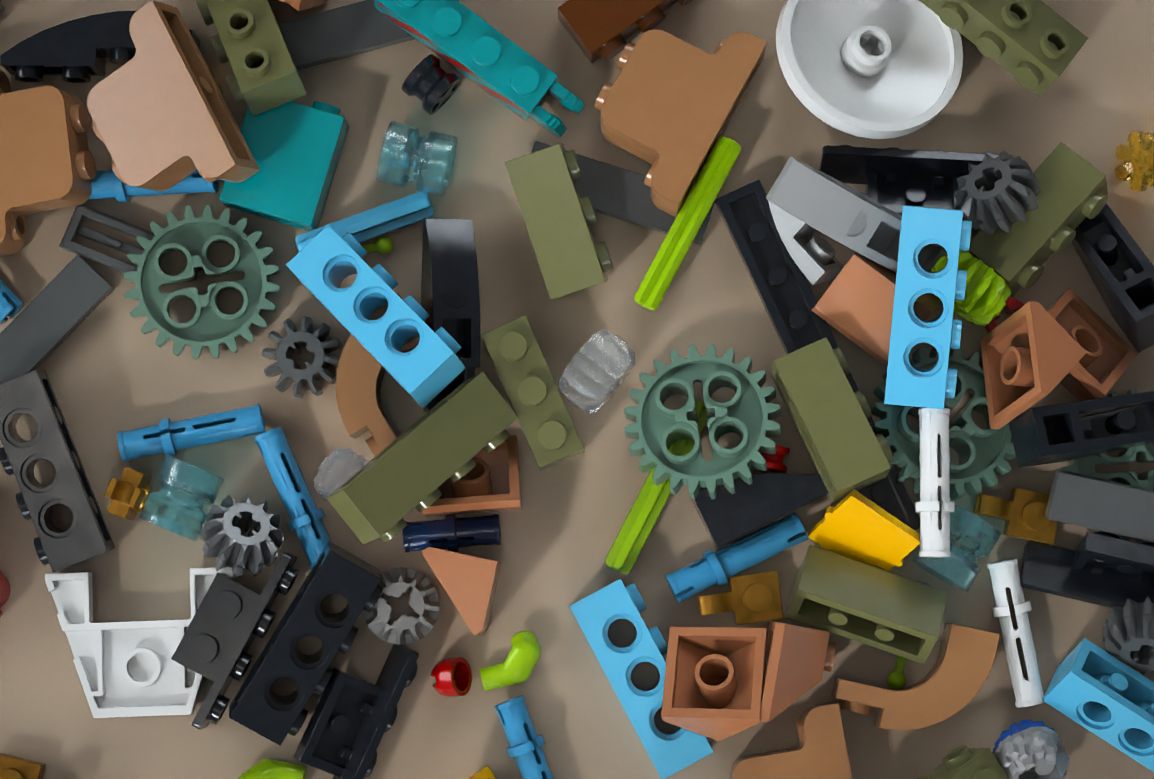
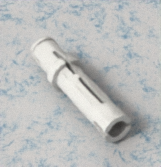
M922 408L918 409L920 427V502H915V512L920 513L919 557H951L950 513L955 512V502H950V409Z
M1016 558L989 563L987 567L990 571L996 606L992 607L993 617L999 618L1006 660L1016 699L1015 705L1016 708L1045 702L1042 701L1044 694L1027 613L1032 610L1029 600L1025 601L1017 566L1018 560ZM1007 587L1010 588L1017 628H1013L1006 595ZM1018 637L1021 641L1027 678L1023 677L1016 644V638Z

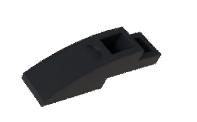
M136 11L95 14L45 29L19 42L1 54L0 65L11 75H15L16 80L22 82L44 81V75L62 76L63 81L71 83L91 82V76H105L106 58H110L111 63L124 65L135 56L136 48L130 36L129 24L131 17ZM189 30L200 51V40L193 30Z
M423 218L421 306L430 315L425 320V323L434 332L443 327L461 346L456 355L466 367L423 408V411L426 413L461 383L475 376V368H480V297L472 219Z

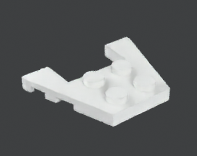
M216 567L190 568V619L105 623L93 622L92 572L45 574V583L48 591L53 596L59 614L57 616L62 631H65L75 658L73 662L93 718L194 714L205 677L171 658L216 574L220 572L235 579L232 567H224L216 571Z

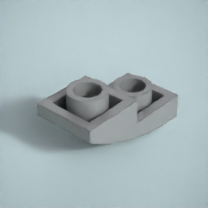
M768 201L782 242L801 272L812 285L833 280L844 266L834 257L836 252L831 244L820 236H814L812 233L816 229Z

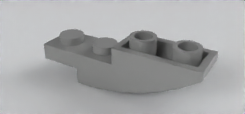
M790 156L766 199L828 237L897 272L902 215L873 201L865 193ZM928 244L919 252V263L925 270L932 272L933 266L942 256L946 255L947 251L939 244Z

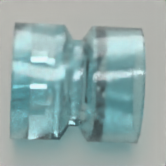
M391 121L380 152L377 180L404 187L408 182H413L417 191L443 197L454 164L457 137L432 130L426 136H422L416 126Z
M167 455L156 478L161 489L149 494L139 517L168 531L197 541L202 524L206 522V514L202 508L204 505L214 503L224 479Z
M955 505V512L950 513L951 557H919V548L912 561L947 584L961 591L968 592L981 570L977 560L979 557L989 556L1002 533L982 518ZM958 539H962L960 549L954 546Z

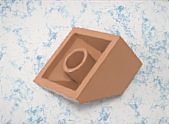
M768 622L761 721L769 723L822 681L823 670L832 671L836 643L828 642L830 632L780 622Z

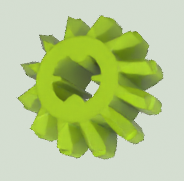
M959 250L957 270L967 271L965 298L964 300H954L953 311L968 322H973L979 326H986L1006 306L1005 302L1011 295L1009 285L1005 283L1004 278L995 273L994 269L984 264L981 259L978 260L973 257L969 252ZM947 253L933 266L932 272L939 271L946 265L948 261Z

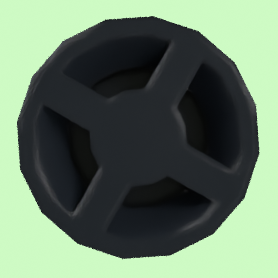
M430 54L412 70L401 89L408 96L419 98L422 101L423 109L429 115H432L451 98L460 85L461 79L455 73H446L440 67V60L433 54Z

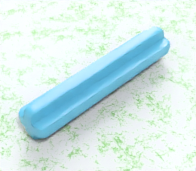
M420 191L299 234L295 238L296 245L300 252L328 225L341 238L349 232L361 243L423 221V218H431L434 215L433 207L427 193Z

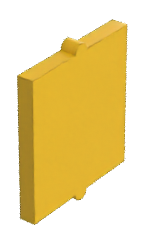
M855 489L835 507L829 506L825 517L808 534V538L826 550L834 551L841 556L867 565L878 566L888 572L894 566L901 567L905 557L920 544V534Z

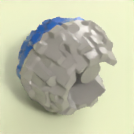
M1022 720L1018 723H1013L1008 730L1002 731L1000 738L994 744L995 747L992 753L1009 779H1063L1067 775L1070 758L1065 753L1062 739L1053 728L1045 725L1044 721Z

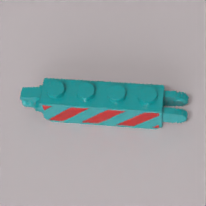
M374 0V7L381 14L405 30L519 117L526 121L531 117L559 138L567 130V127L558 117L550 114L538 105L544 96L548 93L560 102L564 108L576 114H579L585 106L578 97L556 81L558 75L458 0Z

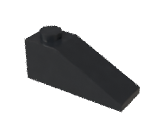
M1106 203L1094 218L1089 219L1086 217L1075 229L1076 235L1071 243L1112 317L1139 353L1154 345V266Z
M1154 391L1035 407L1023 412L1009 422L1018 468L1063 462L1154 443Z
M751 474L753 483L750 485L740 477L734 479V494H731L722 484L717 486L716 499H711L707 487H700L696 499L692 500L714 547L717 548L828 494L829 492L820 474Z

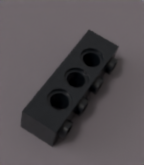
M35 370L1 383L0 440L3 447L0 448V461L8 475H15L21 492L16 493L17 504L25 520L32 519L39 536L34 538V546L42 564H50L54 573L114 549L113 540L46 371ZM25 413L34 417L38 425L37 434L30 441L22 439L16 430V423L19 417ZM40 459L49 460L55 467V479L48 486L40 484L34 476L35 464ZM57 504L66 505L73 513V523L68 530H61L52 522L51 513Z
M328 541L229 705V718L281 746L288 733L295 736L308 715V710L304 709V706L311 694L314 692L320 695L332 676L333 669L328 666L337 651L344 654L354 641L358 628L353 625L363 609L370 612L377 603L383 591V586L379 585L381 580L379 569ZM333 593L344 596L348 601L346 607L341 612L335 614L327 613L320 607L323 598ZM312 635L318 637L323 643L320 650L311 655L300 653L295 645L303 636ZM280 677L291 678L298 685L293 693L286 696L277 695L271 690L270 686Z

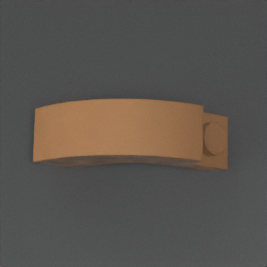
M388 306L376 308L370 320H377L384 316ZM351 334L346 341L338 362L336 373L337 404L343 424L352 438L356 439L367 431L371 432L372 437L365 441L375 457L398 438L383 412L380 401V388L386 370ZM420 337L408 339L403 344L401 352L405 353L418 345Z
M945 623L937 660L929 673L919 682L901 689H885L835 678L831 697L842 699L841 709L870 715L871 706L878 707L874 724L878 728L906 731L935 725L963 709L980 691L993 666L1000 634Z

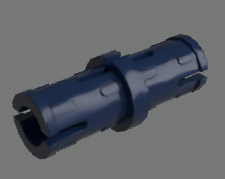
M448 514L445 516V519L405 521L407 526L403 529L405 553L425 550L428 547L448 548V551L458 552L460 547L501 545L499 514L471 518H456V514Z

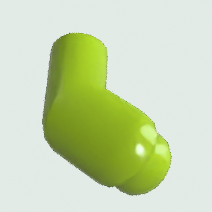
M520 631L513 635L511 638L512 649L505 662L479 668L485 692L522 683L529 678L541 655V646L537 643L536 636L532 632Z
M265 758L243 772L238 779H305L307 766Z

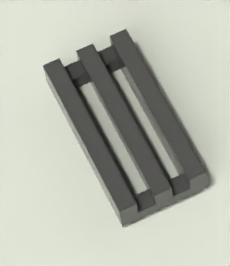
M85 205L76 206L59 247L122 273L137 271V267L73 241L76 234L125 254L135 253L142 255L144 250L82 226L81 222L86 217L133 237L141 236L149 240L155 237L154 233Z

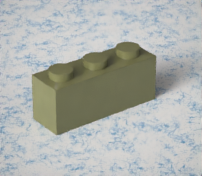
M1062 142L1033 172L1039 182L1041 192L1036 196L1038 208L1025 213L1027 223L1017 221L1012 224L1010 233L999 228L991 236L981 229L970 241L969 251H966L978 260L981 259L984 264L994 269L995 273L1004 278L1005 283L1009 285L1011 290V297H1014L1022 287L1024 289L1032 287L1044 271V266L1042 265L1054 252L1061 254L1075 238V229L1086 217L1089 219L1094 218L1103 209L1108 200L1106 175Z
M559 143L506 161L505 165L550 299L552 300L606 282L608 280L606 271L613 269V264L605 241L596 243L591 225L598 223V219L590 196L581 198L576 179L582 178L583 175L575 151L566 152L564 144Z
M526 315L481 334L511 405L518 416V421L540 471L583 453L584 447Z
M827 337L774 360L770 374L832 501L847 496L853 489L858 491L886 478L891 470L889 462L893 461L891 449L882 434L875 436L867 420L872 416L870 407L860 390L853 391L846 375L850 374V368L841 349L838 347L832 349Z
M809 545L797 572L785 617L924 664L939 637L948 592L931 587L927 583L914 581L885 571L878 566L867 565L841 556L834 551Z

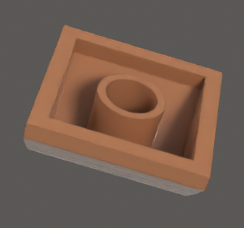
M855 252L811 311L888 367L896 272ZM932 293L920 295L914 302L916 315L923 320H927L934 311L939 299Z
M1069 287L1046 311L1087 353L1060 383L1079 401L1100 399L1106 396L1138 354Z
M1029 301L980 339L990 429L999 430L1051 393L1087 353L1039 302Z
M517 435L509 436L489 453H486L484 449L480 450L472 457L476 466L456 482H452L448 478L438 487L442 495L422 511L423 515L431 517L448 514L457 515L523 509Z
M428 547L421 551L473 635L477 636L486 631L501 563L433 547Z
M670 626L661 711L662 720L716 741H721L760 724L768 636L767 628Z

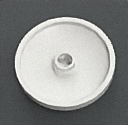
M786 0L778 19L776 49L781 70L789 87L812 114L844 133L869 139H889L913 133L931 122L942 111L958 87L963 68V46L960 33L956 29L946 26L937 14L919 0Z

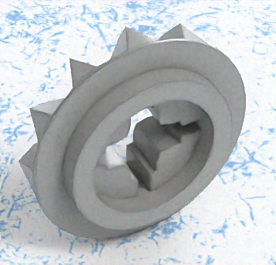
M400 567L382 572L379 585L383 586V591L377 603L370 612L363 609L367 626L381 640L392 644L404 645L421 640L433 629L439 617L440 600L435 586L429 578L414 569ZM412 587L409 605L414 608V612L420 615L419 618L413 615L402 614L398 620H394L392 625L389 624L392 618L393 607L388 604V600L384 599L383 595L386 594L389 597L400 598L404 592L407 593L409 588Z

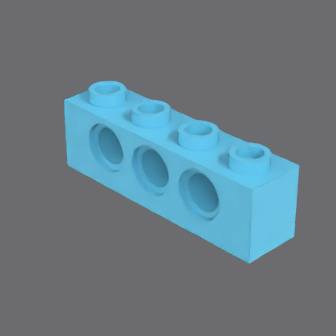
M903 205L884 404L944 409L945 397L955 398L957 369L948 368L950 349H960L962 320L953 319L954 300H964L967 271L957 269L959 250L969 251L972 221L962 220L963 210ZM939 244L947 251L948 261L941 270L930 272L920 265L918 255L924 246ZM932 293L941 299L943 310L939 317L927 321L916 315L914 302L920 295ZM929 343L936 348L938 360L932 367L920 369L911 363L909 352L916 344Z
M328 225L292 258L286 266L414 400L424 408L466 368L456 355L461 346L443 327L434 332L424 322L430 315L411 295L402 300L393 291L398 283L379 263L372 269L362 259L367 254V251L349 232L341 238ZM357 274L355 281L350 286L340 288L344 278ZM388 306L384 316L377 320H370L376 308ZM420 337L415 349L410 352H401L403 344L408 339Z
M619 579L570 605L569 607L660 778L665 779L713 753L709 741L713 740L711 738L681 727L674 732L665 733L658 730L654 724L655 713L662 707L666 662L662 655L667 653L668 646L657 626L649 630L646 627L640 612L647 609L635 584L632 583L625 587L622 580ZM617 619H627L636 628L635 640L627 647H617L608 638V628ZM641 662H650L659 671L657 684L648 690L638 689L631 681L633 668Z
M1084 638L1056 667L1042 701L1154 772V682Z

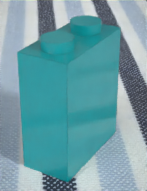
M292 100L253 116L248 106L240 131L260 170L240 183L224 181L219 200L227 208L305 231L318 228L349 129L345 117L339 116L341 110L323 102L314 101L312 107L295 103Z

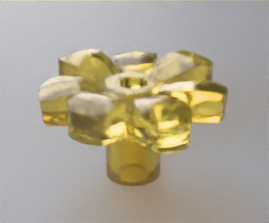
M1133 131L1127 137L1128 145L1119 144L1117 146L1116 157L1124 161V163L1115 168V175L1119 181H1129L1131 190L1141 192L1146 191L1148 186L1154 187V133Z

